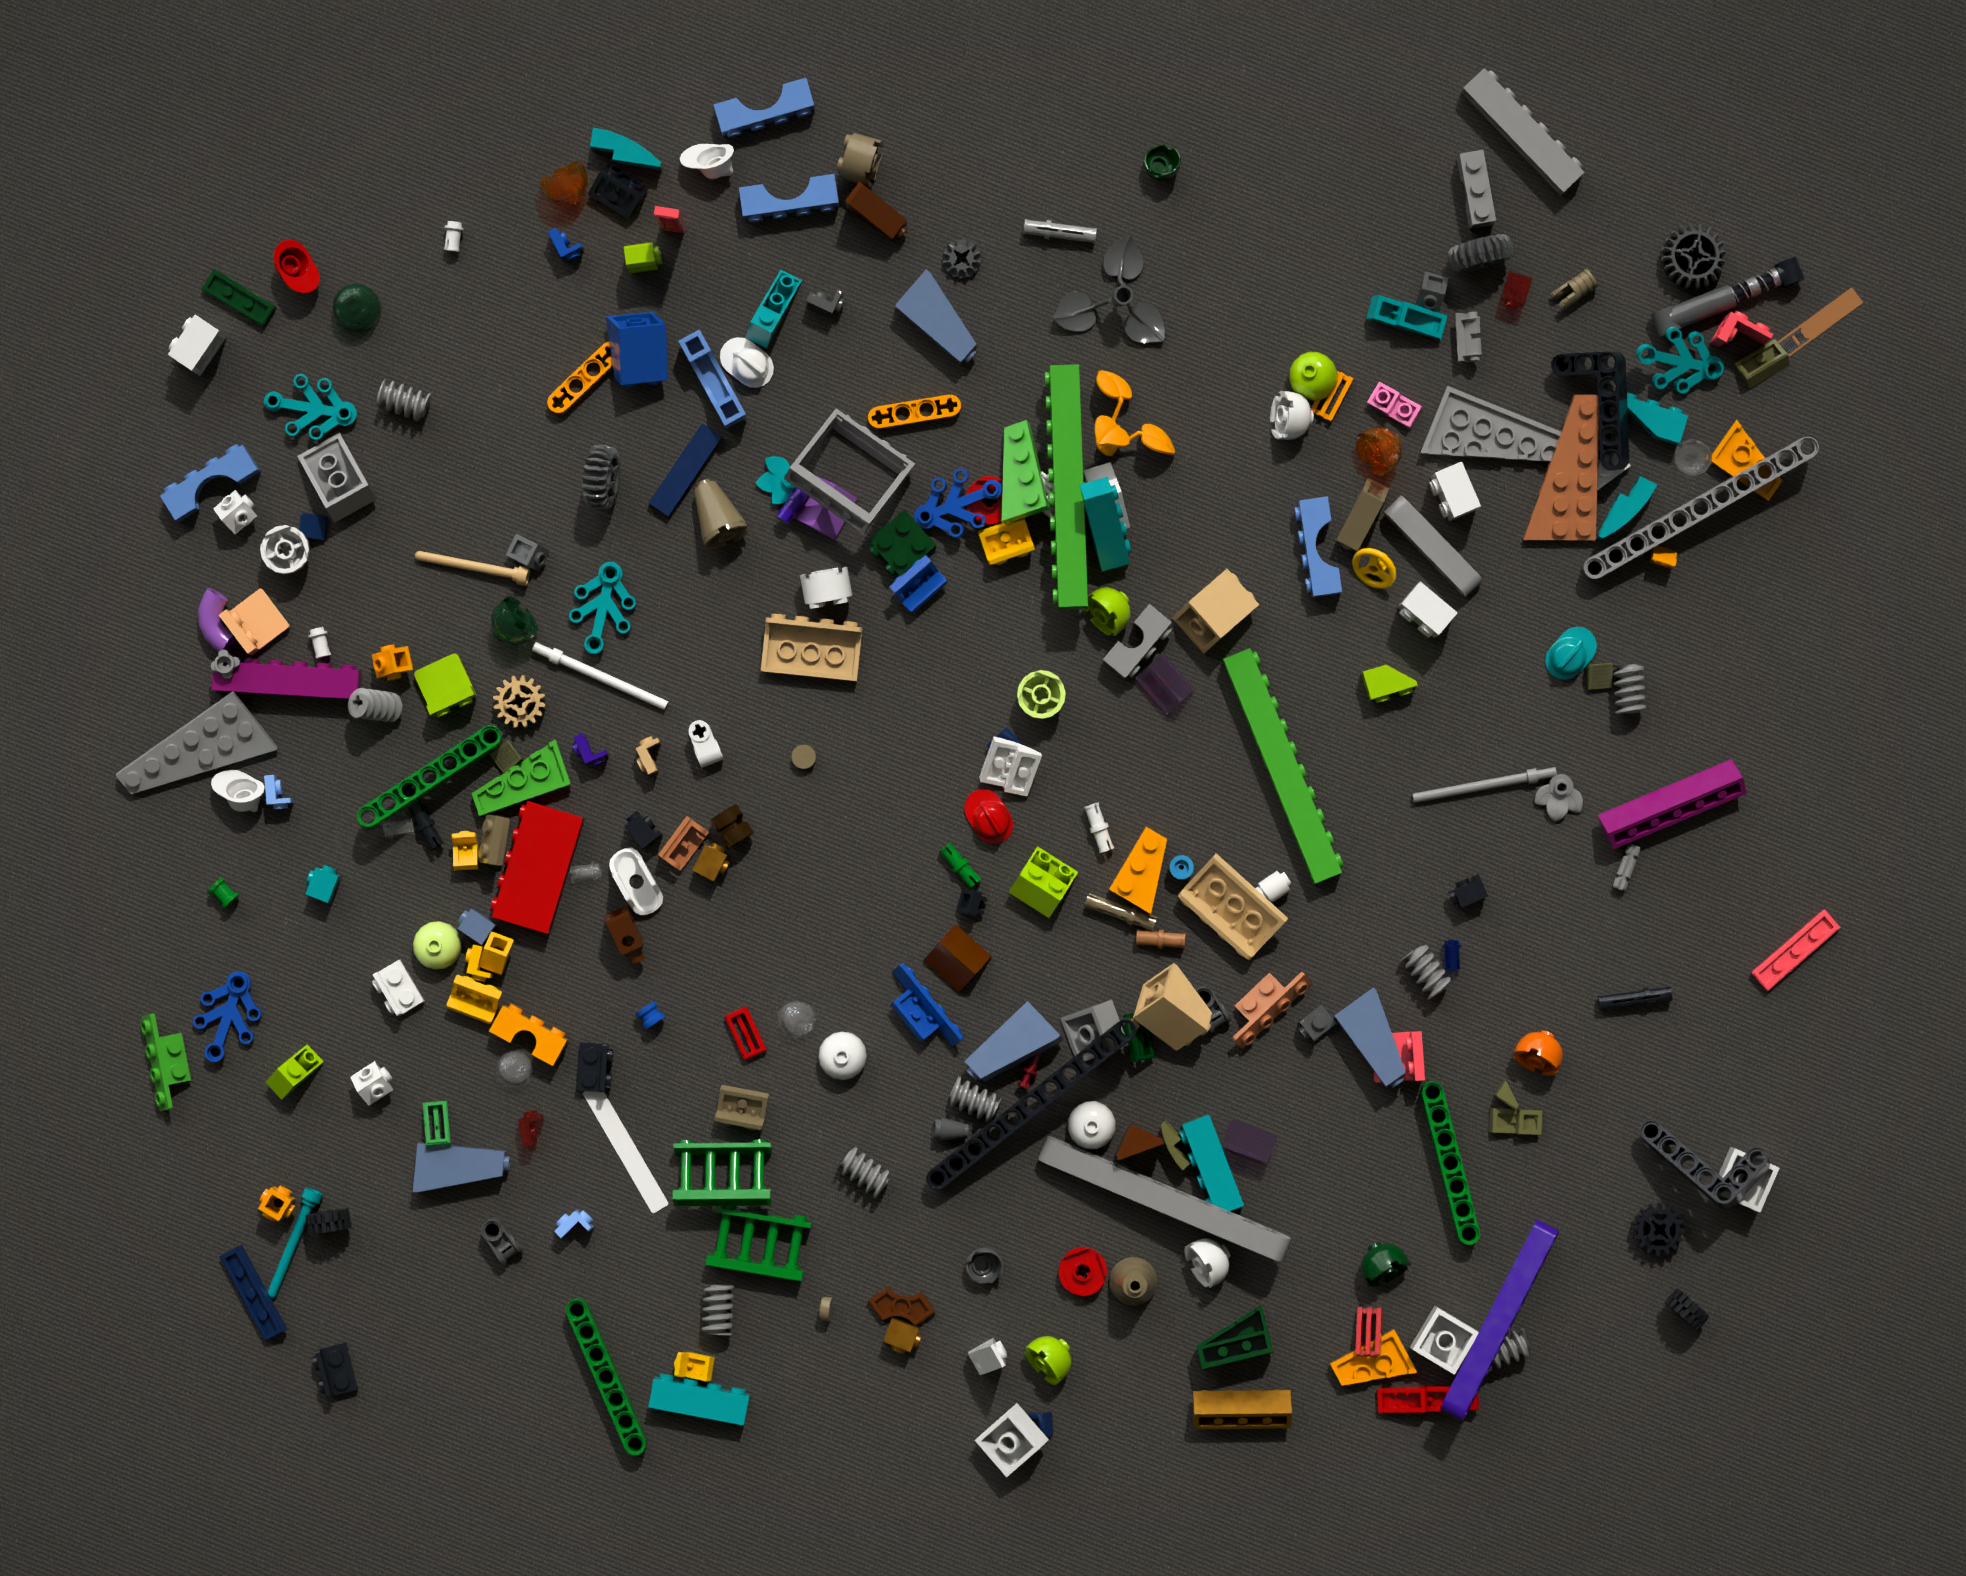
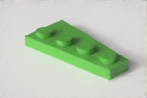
M1027 420L1004 428L1002 522L1008 524L1049 509L1031 426Z
M554 739L541 750L534 752L521 763L514 765L501 776L496 777L473 792L472 796L479 816L483 817L486 814L489 815L572 786L557 740Z

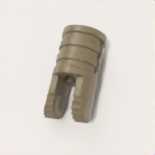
M1585 269L1578 276L1554 290L1550 295L1555 300L1571 291V294L1559 304L1560 308L1565 310L1580 300L1582 296L1587 295L1594 288L1596 289L1598 283L1591 272Z

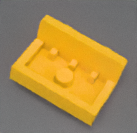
M1025 518L1008 524L1001 523L978 531L989 565H1000L1009 558L1015 556L1024 557L1030 551L1035 550Z
M456 975L446 1008L491 1024L500 1005L502 991H499L492 985L478 983L471 977Z

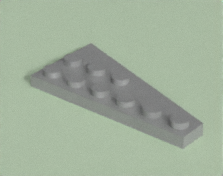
M1447 386L1420 454L1550 462L1561 431Z
M233 691L118 771L116 777L130 794H134L277 750L278 747Z

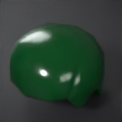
M1161 144L1150 148L1145 153L1143 167L1152 179L1158 181L1168 180L1178 172L1181 156L1176 147L1169 148Z

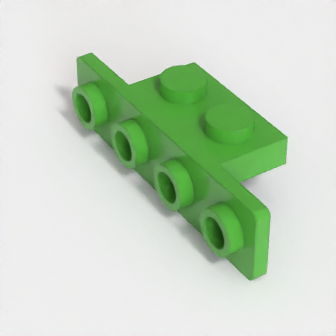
M155 1014L142 1016L141 1030L146 1036L147 1045L145 1051L152 1067L150 1069V1077L152 1082L155 1083V1102L160 1111L173 1109L169 1085L191 1080L182 1033L159 1037Z

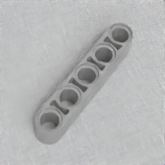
M1400 495L1383 512L1389 521L1461 595L1466 597L1483 581L1481 576L1403 496Z

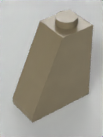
M1367 478L1336 539L1342 547L1348 550H1359L1385 501L1389 488Z

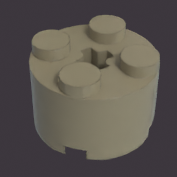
M857 133L847 134L843 148L846 149L844 158L840 157L837 164V172H840L841 179L855 184L861 182L866 187H871L870 180L875 181L881 164L882 154H878L879 147L883 148V141Z

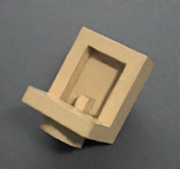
M652 736L639 742L640 746L636 748L640 758L636 759L641 771H647L648 775L658 772V768L648 749L661 743L659 738L653 740Z

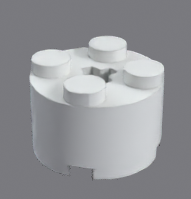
M843 567L842 572H839L838 568L811 572L809 578H806L805 574L800 575L804 602L809 604L810 609L823 607L826 601L833 600L834 605L846 603L849 601V597L853 596L848 567Z

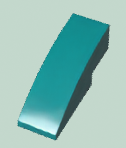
M593 127L590 143L592 150L613 153L612 160L615 164L662 171L661 162L636 142L611 131Z
M1375 295L1371 298L1366 319L1408 332L1441 339L1447 315L1408 302H1400L1381 295Z
M1640 476L1636 479L1628 497L1621 493L1617 495L1596 539L1601 540L1629 522L1649 500L1657 484Z

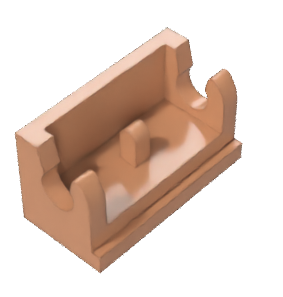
M686 816L658 855L681 871L707 837L709 831Z

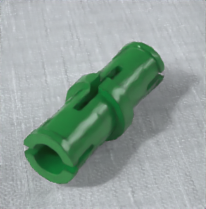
M950 842L945 846L948 851L943 848L939 853L953 867L952 871L954 873L957 872L968 888L971 889L975 885L974 882L977 884L981 878L969 866L968 859H964Z

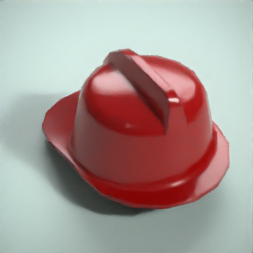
M284 240L279 243L273 255L274 268L277 275L295 292L304 294L315 290L320 282V275L304 245L295 240Z
M988 789L973 791L965 802L964 812L968 821L983 841L989 844L1004 842L1013 830V820L1009 811L995 792Z

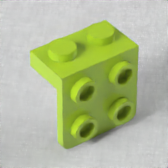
M457 654L444 657L414 673L415 679L427 702V710L431 716L437 715L438 718L445 716L451 712L450 708L457 705L460 708L472 703V698L477 696Z

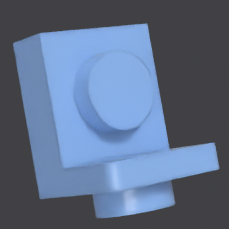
M276 775L264 776L266 804L273 805V809L288 808V804L293 803V798L279 799V794H282L281 780H277Z

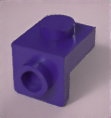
M582 733L574 737L576 741L572 744L577 757L582 756L585 764L591 763L593 767L605 762L604 757L609 755L607 750L593 755L585 734Z

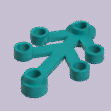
M1676 327L1668 328L1665 336L1669 341L1673 342L1679 355L1656 351L1649 344H1642L1636 350V358L1645 365H1650L1655 361L1677 365L1664 374L1657 373L1653 376L1652 384L1658 389L1665 388L1670 381L1689 369L1698 370L1687 379L1678 378L1674 382L1675 390L1685 394L1690 390V387L1705 378L1708 380L1719 378L1724 370L1722 360L1710 355L1704 344L1703 335L1696 331L1691 332L1687 340L1690 345L1696 347L1701 360L1693 359L1682 339V332ZM1673 331H1677L1675 338H1671ZM1699 336L1698 342L1693 343V338ZM1648 349V354L1642 357V352ZM1714 364L1713 370L1708 371L1709 365ZM1663 377V382L1657 385V380ZM1682 382H1685V387L1683 389H1679V385Z
M304 374L296 375L293 382L297 388L302 390L310 403L283 398L278 392H269L264 398L265 407L272 412L280 411L282 408L308 412L297 421H291L286 424L285 431L292 437L299 435L304 427L322 415L332 417L321 426L315 425L309 429V436L315 441L321 440L324 434L338 424L348 426L354 423L357 418L355 406L350 402H342L333 389L332 382L327 378L320 379L317 387L322 393H326L334 407L324 405L309 385L308 377ZM300 377L305 378V384L302 386L297 384V380ZM324 381L329 383V388L326 390L321 388V384ZM271 397L277 398L276 405H270L269 400ZM343 409L349 411V415L346 418H342L340 415ZM291 425L297 426V431L295 433L289 432V427ZM315 429H320L321 434L319 437H313L312 433Z
M615 562L604 563L599 568L597 577L584 585H578L574 590L575 596L580 600L588 598L589 592L603 585L599 596L580 608L572 609L569 613V618L573 623H580L583 621L584 616L597 609L592 635L588 636L584 642L585 649L591 654H598L604 648V641L601 636L607 610L615 621L618 632L626 634L631 630L630 622L624 619L610 597L612 588H614L622 599L621 604L624 609L633 610L636 607L635 598L629 595L621 582L623 576L622 569ZM608 570L615 571V576L611 579L606 576ZM580 588L586 589V595L583 597L577 594ZM628 598L633 600L631 607H626L624 604ZM576 611L581 614L579 620H573L572 614ZM621 622L628 624L627 630L622 631L619 629ZM593 640L599 642L597 649H592L590 646Z

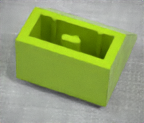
M1037 846L1009 890V893L1050 918L1078 872Z

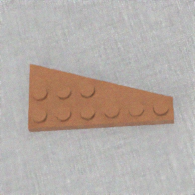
M1574 394L1523 540H1596L1599 435L1598 395Z

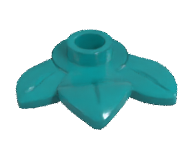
M770 456L765 459L769 471L756 481V485L763 491L772 493L773 504H783L789 499L788 495L790 492L793 493L797 487L784 479L790 468L787 460L782 457Z

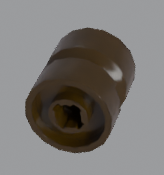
M737 804L711 819L715 829L723 833L721 838L728 849L754 834L748 821L742 820L744 815Z

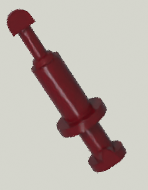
M1042 1052L1030 1058L1027 1067L1022 1068L1025 1074L1021 1083L1018 1082L1017 1084L1019 1087L1026 1090L1029 1089L1031 1076H1037L1035 1070L1042 1057Z

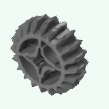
M1692 223L1689 224L1688 232L1684 226H1680L1678 228L1680 235L1676 231H1672L1670 235L1673 240L1667 238L1664 241L1669 247H1663L1661 252L1668 254V256L1662 257L1661 262H1668L1669 264L1663 267V270L1668 271L1671 269L1672 273L1668 278L1672 279L1676 275L1678 279L1675 284L1680 285L1684 280V287L1686 289L1690 287L1691 282H1693L1694 289H1698L1700 281L1706 287L1709 285L1708 279L1712 282L1717 280L1714 273L1720 275L1723 272L1719 266H1724L1726 261L1719 257L1725 256L1727 252L1724 250L1719 251V248L1724 245V242L1716 243L1715 240L1719 237V234L1716 233L1711 237L1709 234L1712 228L1710 227L1705 232H1702V224L1697 226L1696 231L1694 230V225ZM1694 238L1689 249H1676L1681 240ZM1701 240L1709 246L1712 256L1702 250ZM1695 249V256L1699 257L1700 260L1697 258L1693 263L1692 257L1688 256V254H1691ZM1675 256H1677V259H1681L1685 262V271L1687 272H1684L1680 269L1676 262ZM1698 264H1711L1707 272L1694 275V270H1696Z
M1492 235L1452 247L1448 251V260L1452 271L1458 273L1472 271L1511 259L1514 255V248L1508 235Z
M603 444L594 445L587 454L583 468L582 494L584 496L583 500L589 508L608 510L616 501L619 479L621 478V461L614 447Z

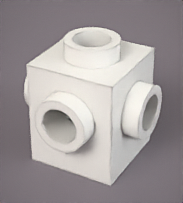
M236 490L224 497L222 502L213 508L223 523L234 534H237L257 517L252 509L255 506L246 494L241 497Z
M375 1061L350 1077L356 1091L368 1105H371L393 1090L389 1082L392 1079L390 1073L385 1067L380 1068Z

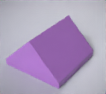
M818 477L855 503L858 498L841 487ZM808 496L804 502L805 506L800 507L793 518L835 541L845 521Z

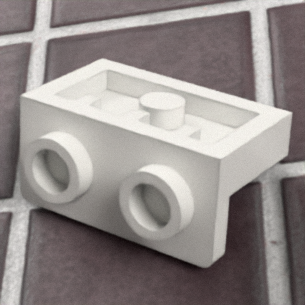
M401 959L373 974L375 980L372 983L378 993H384L387 999L384 1003L391 1014L395 1013L396 1016H401L425 1001Z

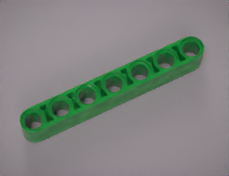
M493 725L480 729L364 805L357 813L359 825L364 830L376 829L492 753L501 745L502 737L500 730ZM487 733H494L498 738L494 743H487L484 741V736ZM468 746H474L477 749V753L472 757H468L463 753L464 749ZM446 760H455L457 762L456 767L453 770L445 769L443 764ZM426 773H434L437 776L436 780L433 783L424 782L423 777ZM407 786L416 788V793L411 797L403 794V789ZM385 800H394L396 802L395 807L392 810H385L382 807ZM368 812L375 815V820L370 824L362 821L363 815Z
M1427 1081L1420 1088V1096L1457 1238L1462 1243L1472 1245L1479 1240L1480 1230L1446 1097L1439 1083ZM1430 1085H1435L1438 1089V1094L1433 1099H1429L1425 1092L1426 1088ZM1435 1109H1441L1444 1112V1118L1440 1122H1434L1432 1119V1112ZM1443 1132L1448 1133L1450 1136V1141L1445 1146H1441L1438 1143V1136ZM1448 1156H1453L1456 1159V1165L1452 1169H1446L1444 1166V1159ZM1458 1179L1462 1183V1188L1459 1192L1453 1193L1450 1190V1183ZM1461 1203H1465L1468 1206V1212L1464 1216H1458L1456 1213V1207ZM1466 1227H1472L1474 1230V1236L1469 1240H1465L1462 1237V1231Z
M574 1298L566 1306L567 1317L625 1450L630 1455H639L647 1446L648 1441L588 1302L583 1298ZM574 1303H580L584 1307L582 1315L577 1316L573 1314L571 1307ZM589 1325L593 1328L594 1334L591 1338H586L581 1334L582 1326ZM593 1348H600L603 1351L604 1355L601 1360L592 1358L591 1350ZM603 1370H609L613 1374L611 1382L602 1381L600 1374ZM614 1392L620 1393L623 1397V1402L619 1405L613 1404L610 1400V1395ZM622 1415H629L632 1418L633 1423L630 1427L621 1425L620 1417ZM632 1437H638L642 1441L640 1449H633L630 1446L629 1441Z

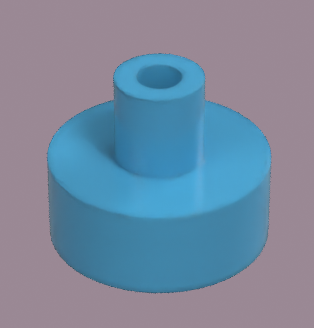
M1176 856L1169 864L1170 873L1176 879H1186L1193 873V862L1187 856Z

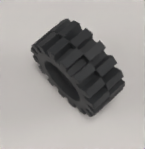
M349 1208L305 1215L308 1235L352 1228Z
M1678 1288L1664 1302L1697 1332L1710 1318L1703 1309Z

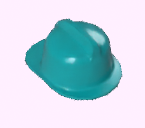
M1583 627L1569 628L1550 647L1546 654L1545 663L1547 670L1552 676L1563 680L1574 678L1592 660L1596 653L1597 643L1591 631Z

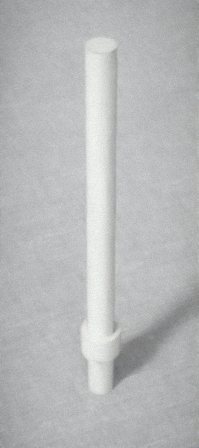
M537 642L534 644L533 652L549 658V661L556 665L559 663L663 710H665L668 701L564 655L561 650L556 648L552 650Z

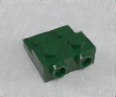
M905 509L868 540L871 544L868 549L877 559L882 556L887 562L884 567L893 577L896 574L901 576L906 573L914 562L922 559L937 546Z

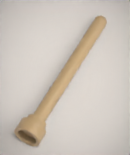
M423 551L415 553V558L419 561L512 578V581L516 582L517 585L527 586L530 577V567L520 565L519 568L514 567V569Z

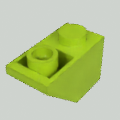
M1388 665L1361 673L1369 701L1375 699L1376 703L1389 700V695L1396 692L1399 693V696L1412 693V688L1418 686L1416 680Z
M307 1044L277 1068L265 1083L282 1100L309 1077L324 1061Z

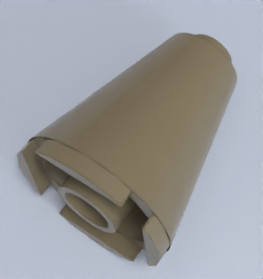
M705 479L697 484L694 494L702 540L706 548H721L727 546L725 541L733 538L734 542L744 537L749 532L748 524L717 482Z
M1128 1257L1121 1260L1113 1267L1109 1277V1286L1114 1297L1121 1303L1130 1306L1141 1305L1150 1300L1156 1291L1158 1283L1157 1274L1152 1265L1139 1257ZM1133 1281H1137L1140 1284L1137 1288L1130 1287Z

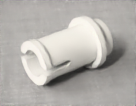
M448 221L444 227L447 228L444 250L459 252L461 230H464V228H462L461 222Z
M324 627L309 630L310 635L308 637L312 639L315 657L321 658L331 655L325 635L327 631H324Z

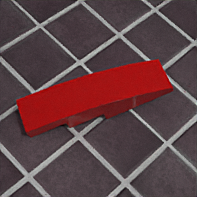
M1451 1385L1377 1388L1378 1413L1441 1411L1440 1408ZM1479 1391L1469 1410L1480 1409Z

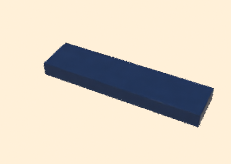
M702 423L649 501V504L669 517L723 437Z
M241 1244L219 1256L265 1342L288 1330L243 1245Z

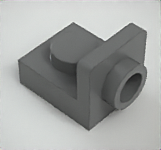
M1425 271L1417 306L1439 313L1445 297L1448 277Z
M840 290L837 291L832 302L829 301L830 297L823 293L816 292L815 295L810 292L806 304L833 317L835 311L838 313L841 311L845 299L842 298L843 292Z
M516 534L506 556L536 571H540L546 562L549 550Z
M1321 1004L1298 1021L1301 1025L1298 1030L1306 1040L1311 1038L1312 1041H1316L1318 1037L1333 1027L1336 1022Z

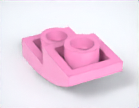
M1381 382L1377 384L1367 401L1369 405L1409 429L1412 428L1423 409L1422 406L1407 399L1396 390Z

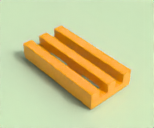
M1337 371V385L1330 392L1321 411L1316 409L1320 400L1314 401L1311 407L1314 414L1330 422L1354 379ZM1344 380L1346 383L1328 415L1325 412L1341 381Z

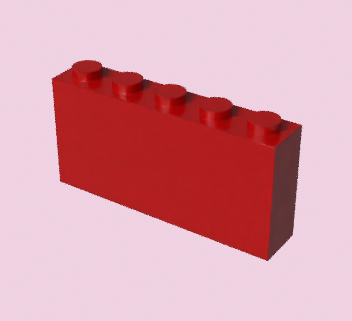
M527 801L526 805L522 804L518 815V818L522 819L520 827L515 828L511 841L515 843L512 852L508 851L506 854L504 865H507L505 875L501 874L499 877L497 888H500L498 898H493L490 911L493 912L492 917L550 934L585 818Z

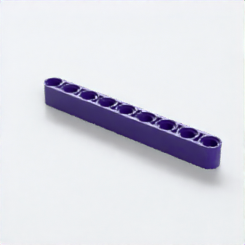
M1536 1220L1442 1403L1441 1411L1461 1421L1464 1420L1558 1236L1559 1230Z

